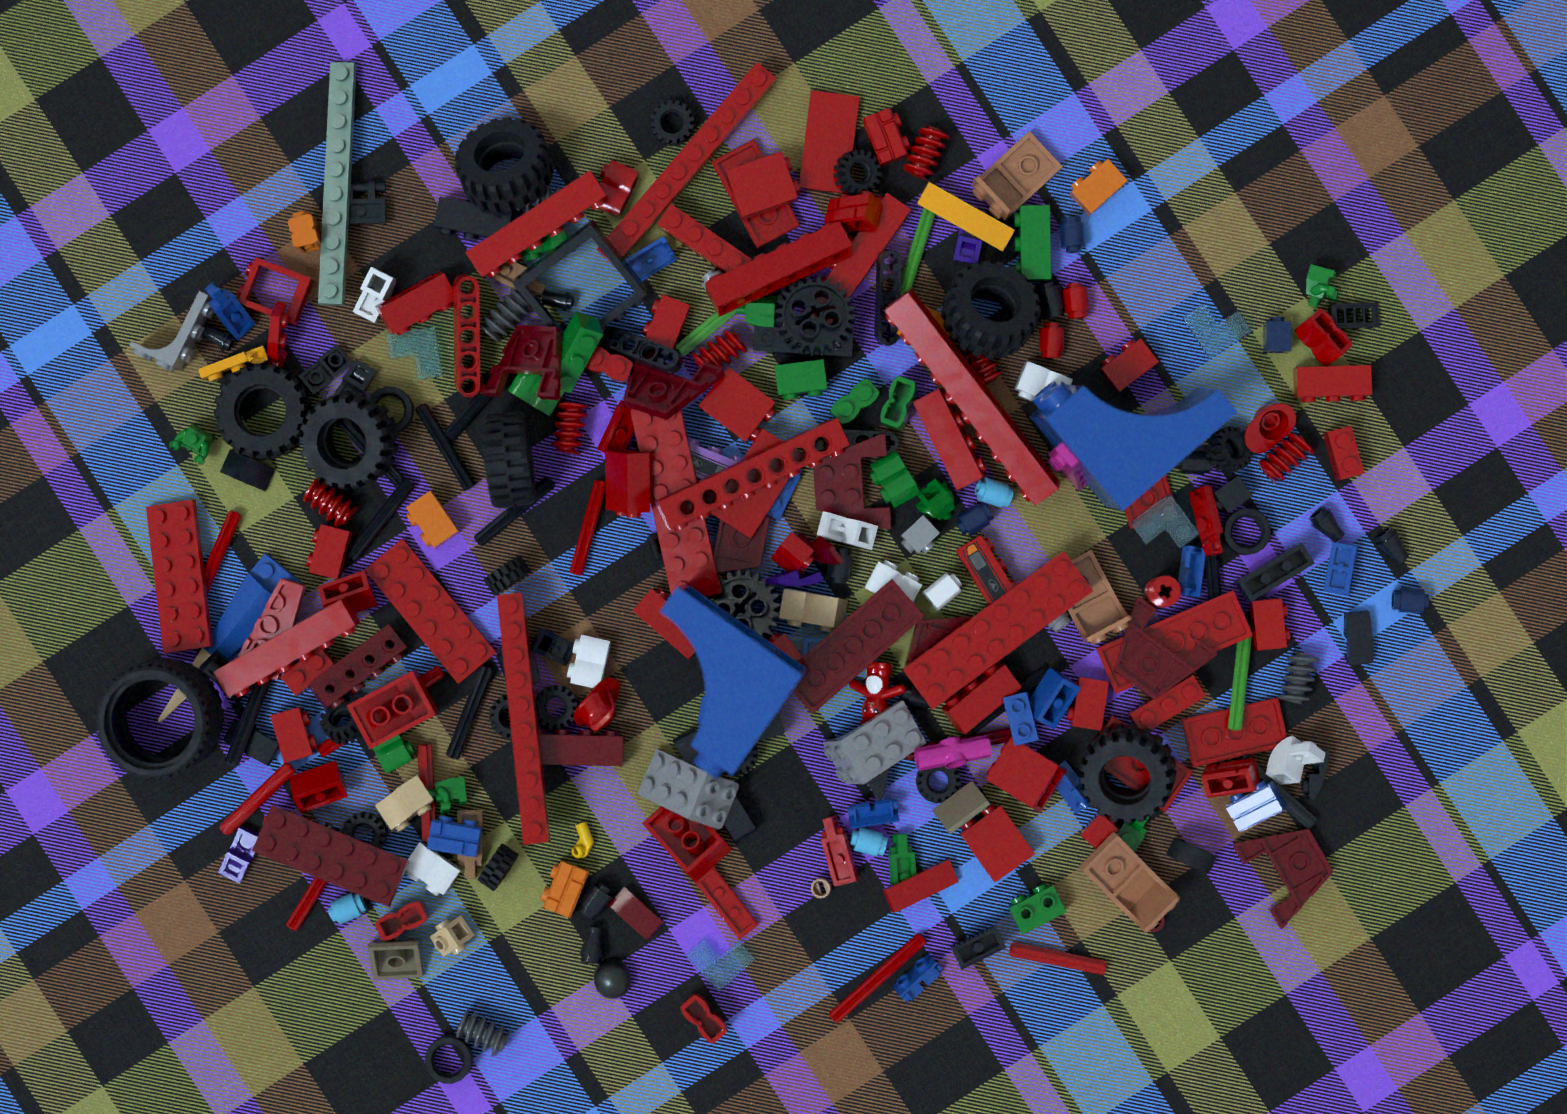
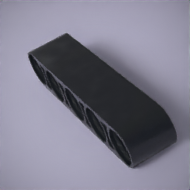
M692 727L672 741L684 761L698 767L693 760L699 752L690 746L697 735V731ZM735 796L724 825L737 843L755 832L757 828L738 797Z

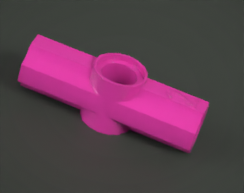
M987 735L962 740L959 737H950L942 740L939 744L914 749V760L919 771L945 766L947 769L958 768L968 761L989 758L992 755L991 744Z

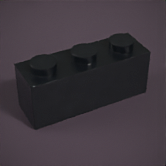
M439 197L434 227L439 229V233L443 235L454 236L455 232L464 234L463 238L478 241V237L486 239L511 223L514 213L513 211L505 213L504 210H500L499 213L490 212L489 208L483 210L473 203Z
M1301 542L1234 582L1246 602H1252L1315 563Z

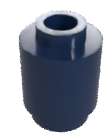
M1070 216L1061 218L1062 224L1059 225L1061 249H1066V253L1081 252V248L1085 247L1084 223L1081 222V217Z
M983 502L980 505L975 504L957 516L959 521L956 522V525L963 535L968 533L971 537L990 525V521L994 517Z
M1399 588V590H1393L1391 598L1392 609L1405 613H1423L1424 608L1428 609L1429 594H1425L1424 589Z

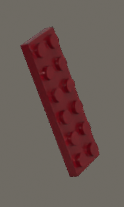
M891 579L798 661L809 670L793 693L812 714L815 713L925 615L897 583Z
M274 805L271 806L252 849L257 854L389 908L410 862Z

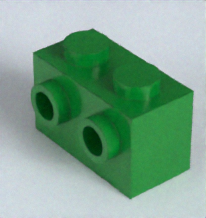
M824 359L774 365L778 397L783 396L784 400L798 399V394L808 393V397L822 396V391H827Z
M1042 883L1032 889L1034 893L1026 897L1024 894H1021L1010 900L1012 904L1007 907L1022 935L1066 913L1052 884L1047 886L1046 883Z

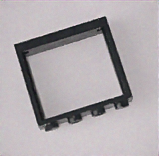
M593 219L516 276L513 282L514 286L543 322L549 327L559 328L562 331V335L564 330L528 287V284L591 237L634 290V293L598 319L602 332L607 329L606 325L612 320L617 322L627 314L625 310L632 305L637 307L646 300L645 296L647 295L648 288Z

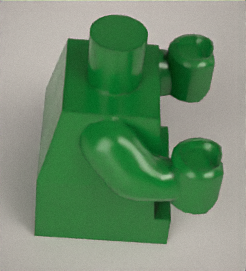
M1310 264L1306 278V294L1310 297L1308 306L1318 308L1319 301L1324 300L1326 296L1329 299L1337 300L1338 291L1334 287L1329 286L1331 280L1336 278L1337 273L1335 270Z
M778 296L759 298L736 309V314H745V322L752 326L774 327L777 319L775 309H777Z
M191 424L189 429H183L176 435L174 440L170 442L169 447H174L176 451L181 446L190 451L193 449V453L196 454L194 462L203 465L215 436L195 424Z
M934 479L926 485V488L923 487L920 490V494L917 497L921 501L915 506L920 512L930 518H937L939 521L942 518L947 520L952 516L951 511L955 509L953 492L946 482L940 485Z
M464 777L449 778L435 783V789H427L432 799H436V803L441 804L440 814H448L451 808L450 803L459 802V805H466L467 803Z

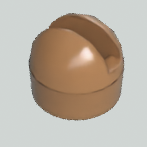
M818 878L811 884V892L817 898H825L832 889L831 883L826 878ZM820 881L823 882L826 893H823Z

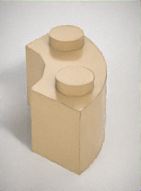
M784 589L779 618L788 620L787 625L802 627L803 622L820 625V631L832 632L834 628L845 620L848 600Z
M416 775L377 803L375 809L390 832L396 830L399 833L410 826L408 822L417 814L421 816L432 809L430 804L433 799Z

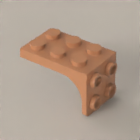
M1029 131L983 174L974 178L971 185L974 188L972 193L981 202L985 200L990 205L989 211L995 218H1002L1006 221L1020 206L1059 172L1063 166Z
M1092 550L1072 559V563L1093 590V592L1067 610L1083 642L1097 644L1107 638L1105 633L1111 630L1113 633H1117L1129 627L1128 621L1132 620V618L1120 604Z
M1115 832L1079 866L1144 932L1153 929L1160 919L1175 907L1180 899Z

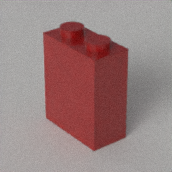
M782 151L726 170V176L742 220L798 201L797 194H800L801 191L797 180L791 179L789 171L793 170L789 157H784Z
M727 367L724 371L725 375L715 383L698 407L747 444L749 440L754 441L760 431L759 427L764 420L769 422L777 411L774 409L776 403L731 368Z
M629 449L605 450L606 510L615 511V515H626L627 518H639L641 513L650 512V454L648 452Z
M1011 737L1002 746L1001 754L997 761L989 767L986 780L1041 813L1066 773V770L1024 744L1015 746Z
M991 804L981 811L983 814L981 818L976 821L972 818L961 826L963 830L959 834L995 883L1031 858L1035 853L1002 806L997 805L995 807L994 804Z

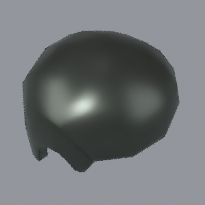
M611 958L600 962L594 972V985L597 992L610 999L624 996L631 987V975L627 964L619 959Z

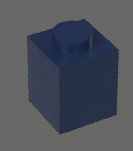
M1270 317V321L1263 323V353H1289L1291 351V321H1285V317Z

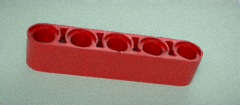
M461 274L453 282L454 385L456 390L463 396L473 397L480 390L479 284L470 275ZM465 280H470L472 284L471 289L468 292H462L460 288L461 283ZM465 305L472 307V313L468 317H462L461 309ZM467 329L471 330L472 338L467 342H463L461 340L462 332ZM466 354H471L473 358L472 363L468 366H463L461 363L462 357ZM472 379L473 385L471 389L467 391L462 390L463 381Z

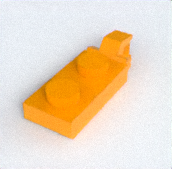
M260 346L199 368L198 371L201 379H208L209 382H213L223 378L222 373L230 370L232 373L240 372V368L245 367L248 363L263 364L269 358L264 346Z

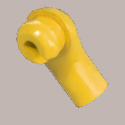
M586 821L575 825L579 839L571 852L573 857L577 859L586 857L594 844V839Z

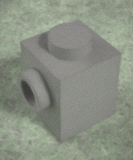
M923 515L901 535L904 539L901 544L910 553L915 551L918 554L922 551L925 554L935 545L932 540L940 533Z

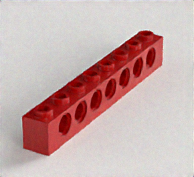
M831 418L658 499L655 503L667 529L674 528L675 531H678L689 525L687 521L697 518L699 521L710 516V511L717 507L723 510L732 506V500L738 497L744 500L755 495V489L762 486L768 489L778 484L777 479L785 475L787 479L801 473L799 469L806 465L812 468L823 462L821 458L831 455L833 458L844 453V448L849 446V442L838 418ZM819 437L824 438L826 446L822 451H818L815 448V441ZM799 447L803 450L804 455L800 461L796 462L792 457L794 449ZM774 458H778L781 461V468L777 472H773L770 468V462ZM755 468L759 472V478L756 482L752 483L748 480L747 475L751 469ZM729 479H734L737 484L736 490L732 493H728L725 489V484ZM710 489L714 493V500L706 504L702 496L706 490ZM685 500H689L692 504V509L688 514H683L680 510V505Z

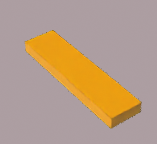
M930 182L926 185L917 202L920 206L1001 251L1005 249L1015 231Z

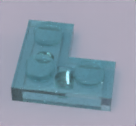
M1205 304L1183 317V320L1209 359L1252 332L1239 311L1217 324Z
M435 327L411 330L401 335L386 334L390 359L414 356L418 380L443 377Z
M1170 494L1130 523L1145 544L1164 530L1167 531L1179 548H1182L1199 535L1197 529Z
M702 939L685 955L717 992H720L755 960V957L739 940L721 957L705 939Z

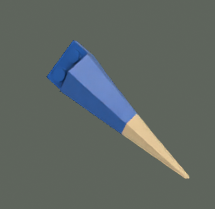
M265 553L247 574L213 629L214 647L202 648L192 663L193 666L199 668L216 650L227 659L243 646L246 639L249 638L257 619L262 615L266 608L265 605L281 578L301 584L304 583L272 556ZM178 688L160 715L158 722L163 721L186 699V696Z

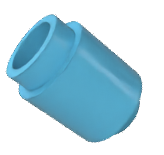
M985 477L976 484L975 494L978 501L1001 508L1002 506L1008 507L1011 503L1013 489L1008 484Z
M861 827L858 828V831L853 830L850 844L853 845L854 851L875 857L877 855L883 856L888 837L883 836L881 832Z
M354 893L331 901V907L328 908L332 921H337L340 925L361 916L362 912L367 911L363 897Z

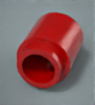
M1082 283L1067 284V289L1063 290L1065 314H1068V319L1088 317L1087 311H1090L1087 287H1082Z
M1044 323V328H1039V352H1042V358H1061V352H1064V328H1059V323Z

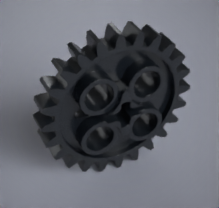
M808 276L806 284H803L798 279L797 288L790 284V293L782 292L784 300H778L777 306L780 309H775V315L779 317L776 319V325L781 326L778 329L779 335L786 334L784 342L792 340V349L798 345L801 346V354L805 352L806 348L810 349L811 356H813L817 349L821 355L824 354V348H828L832 353L834 344L841 348V338L844 340L849 339L847 332H853L854 326L850 323H854L856 316L851 315L855 313V306H849L852 303V297L845 298L847 290L844 289L839 292L838 282L830 286V278L825 283H821L820 276L817 277L816 282H812L810 276ZM825 297L828 301L824 304H819L815 299ZM799 306L803 307L805 311L797 314L793 309ZM815 313L816 316L820 315V317L816 319V317L811 316V314ZM829 318H835L838 323L836 325H829L825 321ZM813 328L816 332L813 335H806L803 330Z
M737 570L736 577L730 572H727V580L719 577L722 593L708 596L710 600L721 608L730 606V614L741 622L748 621L749 628L762 637L765 634L773 636L774 634L770 629L771 627L779 628V625L774 620L779 619V613L776 610L781 609V604L775 603V601L781 598L780 595L772 594L776 587L773 585L768 586L765 579L760 582L761 574L758 572L752 578L750 570L746 571L745 576H743L740 570ZM746 587L745 596L743 598H736L737 589ZM753 593H757V596L751 599ZM763 602L765 604L764 611L760 614H755V605ZM740 606L747 610L745 614L738 610Z

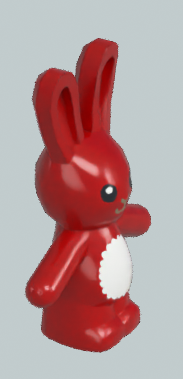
M872 662L866 667V685L855 679L848 683L851 689L867 697L861 707L863 718L859 726L889 708L886 699L905 693L906 687L902 684L889 688L893 664Z

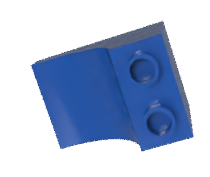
M1053 381L1033 397L1032 401L1039 409L1029 417L1054 447L1063 442L1079 460L1082 468L1081 471L1083 472L1082 476L1085 478L1084 482L1105 507L1124 511L1232 418L1237 411L1219 389L1196 388L1187 397L1167 408L1149 413L1131 414L1102 402L1084 386L1065 385L1064 382L1057 384Z
M684 584L676 587L660 612L681 629L699 658L705 682V706L700 727L690 746L699 752L693 762L703 771L718 779L724 771L733 775L742 765L809 669L689 584Z

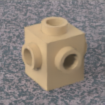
M460 915L451 922L446 919L435 926L437 932L431 935L430 938L436 949L444 957L451 952L455 956L466 948L464 943L475 935Z

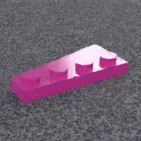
M1063 442L1047 454L1049 457L1047 462L1056 472L1061 471L1079 492L1086 486L1079 460Z

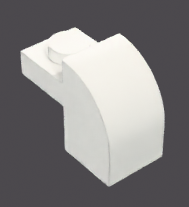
M371 267L360 288L363 291L353 312L376 323L380 315L375 306L391 297L396 279Z
M823 511L817 536L872 550L878 526Z
M1294 736L1287 737L1273 749L1269 757L1266 774L1280 785L1298 783L1301 781L1304 764L1324 762L1325 752L1319 749L1313 742H1301Z

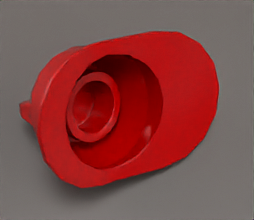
M1284 403L1266 404L1260 407L1245 431L1244 441L1247 448L1251 452L1258 454L1272 449L1293 430L1296 424L1294 410Z
M612 677L605 678L591 690L573 714L577 725L589 726L593 731L597 732L613 721L615 717V701L620 692V683L617 679Z

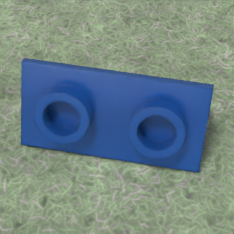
M1183 546L1178 583L1181 588V595L1201 598L1206 561L1203 548L1195 546Z
M1027 692L1004 697L1003 702L1014 745L1038 741L1039 738Z
M1064 760L1058 766L1066 770V773L1056 789L1075 814L1089 806L1087 803L1088 796L1084 797L1080 790L1082 784L1079 783L1078 776L1066 760Z
M891 797L885 800L874 801V805L866 802L860 804L853 803L852 806L847 807L851 829L900 821L896 799L891 800Z
M928 953L925 957L917 960L910 971L901 975L892 987L906 1003L909 1000L913 1001L925 990L919 983L923 980L929 986L941 975L940 972L943 968Z

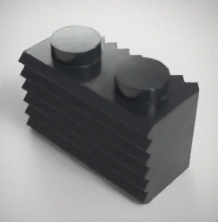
M991 924L990 927H986V930L982 929L981 932L978 931L977 934L973 933V936L969 935L968 938H964V941L960 940L955 945L951 944L950 948L962 970L1005 949L1006 946L996 926Z

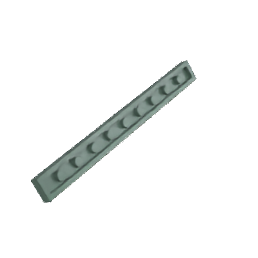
M330 62L318 304L320 306H345L357 65L354 62Z

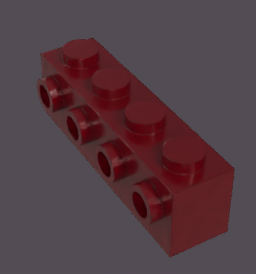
M388 624L311 681L308 688L325 710L330 707L336 709L346 701L343 698L350 692L353 695L365 687L364 681L370 677L373 680L385 672L384 666L390 662L394 665L404 658L403 652L407 647Z
M539 729L542 764L624 766V736H619V731H604V736H596L594 731L579 730V735H569V730H554V734H544L545 729Z

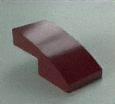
M802 533L797 535L815 550L812 553L815 561L826 564H841L844 561L833 545L821 536L812 542Z
M626 887L608 905L647 941L664 923L661 918Z

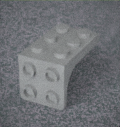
M199 291L178 335L171 344L161 349H148L131 341L129 346L135 348L133 353L149 361L154 357L157 359L155 364L171 372L175 368L182 371L185 364L190 363L195 354L193 347L197 340L201 341L207 319H211L215 314L209 305V302L213 299Z
M900 700L851 732L834 739L825 740L823 745L826 757L833 761L837 768L836 774L843 783L865 784L914 752L915 748H920L927 742L904 701Z
M656 749L637 794L687 819L721 829L739 785L720 776L718 779L714 778L701 768Z

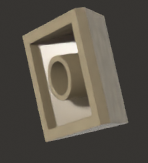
M971 781L932 811L948 833L951 834L988 807L990 803L973 781Z
M422 939L372 941L368 944L374 980L423 977Z

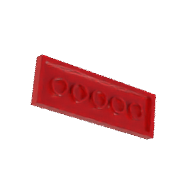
M191 499L146 507L163 653L168 654L214 647L196 500Z
M404 539L397 542L365 569V572L458 684L497 653Z
M1234 590L1142 629L1143 632L1183 661L1199 640L1216 652L1253 636ZM1124 637L1096 648L1115 694L1134 686L1113 671Z

